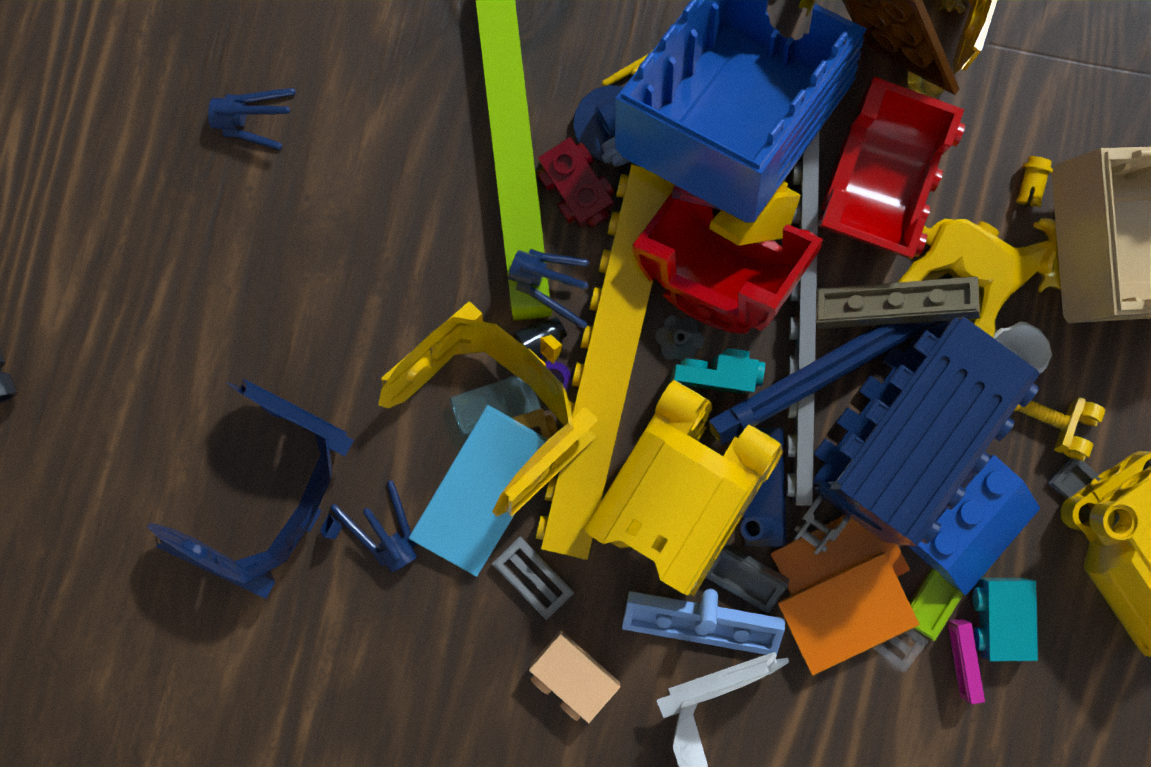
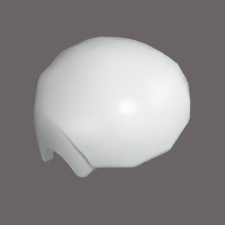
M1018 322L1013 326L1000 328L995 332L994 339L1036 368L1039 374L1047 368L1052 352L1049 340L1040 329L1027 322Z

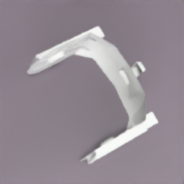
M773 652L668 688L671 695L657 699V703L663 718L679 713L673 739V750L679 767H708L693 716L697 704L743 687L775 672L789 663L788 658L776 660L777 655Z

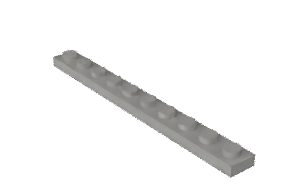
M819 132L802 154L799 162L792 168V185H799V194L801 195L792 224H798V229L808 230L815 236H817ZM817 255L790 294V301H796V317H790L789 340H796L795 356H789L788 376L815 361ZM814 393L787 408L788 418H794V434L787 435V457H793V473H787L786 496L793 497L792 504L812 506Z

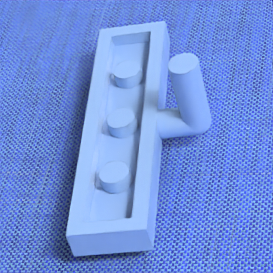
M713 589L704 591L700 603L629 591L622 629L764 655L775 652L777 655L785 631V619L718 607V594Z

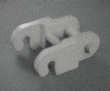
M820 494L802 516L801 520L805 523L801 528L797 525L794 529L797 532L794 539L797 540L802 537L816 547L814 551L816 555L821 550L825 552L828 549L825 546L828 540L831 542L835 541L851 518L846 514L834 530L828 529L817 521L813 512L823 499V496ZM810 523L826 534L821 541L806 530Z

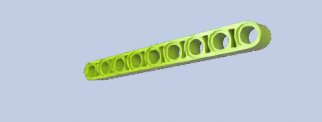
M476 0L507 274L509 275L512 262L518 250L529 253L530 249L545 253L515 0ZM543 277L540 286L532 284L534 288L550 297L547 278ZM508 280L513 321L552 317V310L529 294L516 290L517 282Z

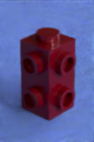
M570 136L538 157L540 169L536 171V174L547 191L555 189L562 200L557 206L569 224L575 221L580 229L587 224L592 229L610 217L608 210L613 207V201L610 197L615 195V192L605 176L601 175L597 178L589 166L594 160L582 142L576 145Z

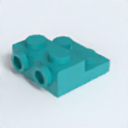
M726 348V351H722V355L718 354L712 358L711 369H707V361L684 358V361H681V365L676 364L671 369L669 384L676 380L684 386L747 395L755 392V387L762 386L765 362L749 359V351Z

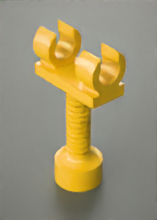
M1081 397L1070 403L1066 415L1056 410L1053 411L1052 408L1050 409L1032 400L1025 407L1018 404L1014 410H1019L1023 414L1030 415V417L1037 418V420L1059 428L1061 431L1054 451L1063 452L1068 457L1079 461H1084L1086 457H1090L1093 443L1082 437L1073 436L1078 421L1096 427L1098 422L1102 423L1106 411L1102 406L1093 402H1087L1086 399Z

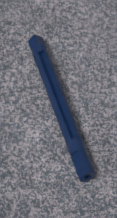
M939 321L878 325L709 420L711 433L723 445L742 434L748 425L757 426Z

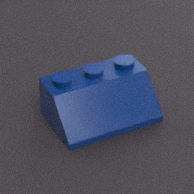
M990 455L989 461L977 475L968 474L961 484L966 489L963 498L952 510L945 507L936 519L941 523L936 536L928 544L921 541L918 546L907 545L931 568L940 573V576L950 585L959 590L963 596L970 592L1041 509L1025 482L995 455Z

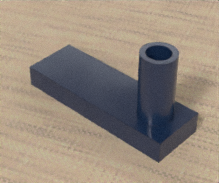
M758 428V430L781 443L783 454L771 475L763 482L744 513V520L741 523L740 530L744 537L745 546H787L784 429Z

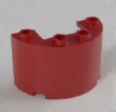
M873 77L859 103L858 109L861 110L854 118L853 123L851 122L839 151L821 206L825 214L820 215L818 226L907 259H912L914 256L919 257L926 244L927 234L922 233L930 212V206L925 203L929 191L935 192L941 180L943 170L938 169V165L942 155L951 146L957 147L963 136L965 124L960 121L964 109Z
M676 186L632 245L635 259L643 274L649 281L657 279L662 287L666 289L662 296L670 303L708 326L738 334H747L750 328L755 327L759 331L765 329L770 325L820 251L823 239L815 236L808 230L798 229L786 224L783 228L782 246L773 240L738 246L709 229L711 221L717 215L716 206Z

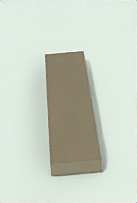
M978 277L817 288L816 323L818 329L947 321L954 317L960 318L963 316L967 319L980 318Z

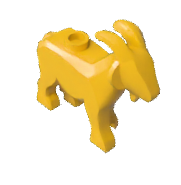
M1041 218L1039 222H1035L1033 227L1045 233L1049 240L1021 248H1014L999 239L998 235L1000 232L995 227L979 221L976 225L967 219H943L932 228L924 226L922 233L927 234L926 244L930 248L921 259L910 265L897 282L936 280L947 273L953 278L978 277L980 318L968 320L994 338L995 319L1002 305L1012 293L1022 287L1036 272L1042 276V281L1038 288L1040 293L1047 287L1061 290L1056 221L1049 218Z

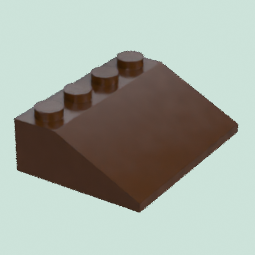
M842 0L852 22L866 28V32L863 35V44L866 49L953 95H956L960 90L922 0Z

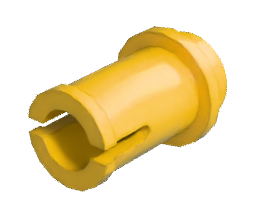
M1029 156L1027 163L1022 164L1025 172L1020 192L1016 199L1017 203L1026 205L1030 190H1033L1030 206H1042L1041 202L1048 175L1052 174L1053 171L1051 160Z

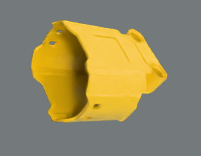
M673 380L662 394L656 406L655 415L586 525L584 532L602 544L612 543L620 549L632 547L655 562L659 578L662 582L687 596L689 594L694 596L761 485L769 478L776 467L783 451L781 443L751 425L744 429L739 438L734 437L723 456L698 442L707 428L704 424L711 413L712 403L697 392Z
M1137 451L1114 467L1099 474V481L1096 478L1093 479L1091 483L1080 489L1075 495L1066 499L1061 507V518L1069 528L1082 531L1089 540L1084 569L1144 656L1151 657V466L1143 471L1145 463L1151 460V452ZM1087 504L1091 513L1089 519L1082 524L1079 520V510L1083 505ZM1118 513L1120 520L1112 527L1115 515Z

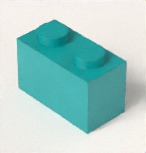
M981 578L978 581L979 587H975L973 591L974 609L979 611V627L974 629L976 651H980V656L988 661H1038L1036 581L1028 578Z

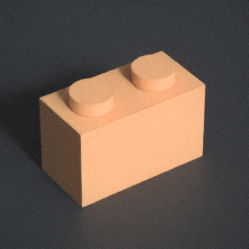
M562 630L558 632L530 664L529 671L533 674L530 680L545 694L548 695L553 691L563 700L560 707L576 721L582 717L590 723L620 688V682Z

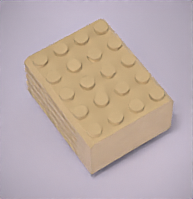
M1151 147L1099 148L1055 164L1052 171V185L1064 318L1068 323L1151 319Z

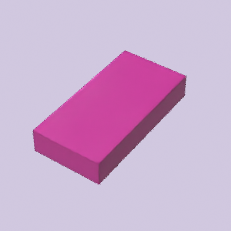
M964 619L951 620L947 625L960 697L970 704L983 703L985 698L972 623Z

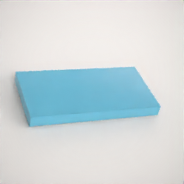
M487 404L416 523L409 539L477 577L513 516L511 517L508 514V511L498 517L492 513L500 494L517 472L548 439Z

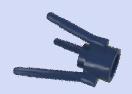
M294 88L242 95L226 94L225 98H212L208 109L210 127L222 129L223 137H235L280 150L282 149L280 142L240 130L238 126L245 125L247 115L289 114L290 108L288 106H246L245 103L293 96L296 94V90Z
M530 249L529 253L518 250L508 275V280L517 282L516 290L529 294L582 329L587 328V323L534 288L532 284L540 286L544 277L586 290L589 287L587 282L546 269L547 263L544 262L587 267L589 266V261L570 256L542 253L534 249Z
M389 480L387 487L402 531V538L398 532L388 536L369 508H365L363 514L381 540L377 546L336 504H332L330 509L375 556L380 566L386 564L390 573L417 557L412 549L417 543L409 539L411 531L394 481Z

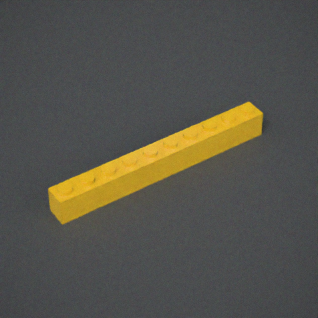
M632 164L629 175L621 174L616 197L623 198L620 213L612 211L607 234L615 237L611 251L603 250L598 272L605 273L606 275L603 288H594L589 310L597 311L594 326L587 325V328L584 330L580 348L588 349L585 364H576L572 386L579 387L576 402L569 401L572 418L585 407L599 419L589 428L596 437L559 471L558 479L552 478L549 481L545 500L552 502L549 517L541 515L536 539L543 540L541 549L588 560L593 537L584 532V529L602 500L653 282L649 281L640 269L635 259L632 245L675 188L673 183L643 167Z

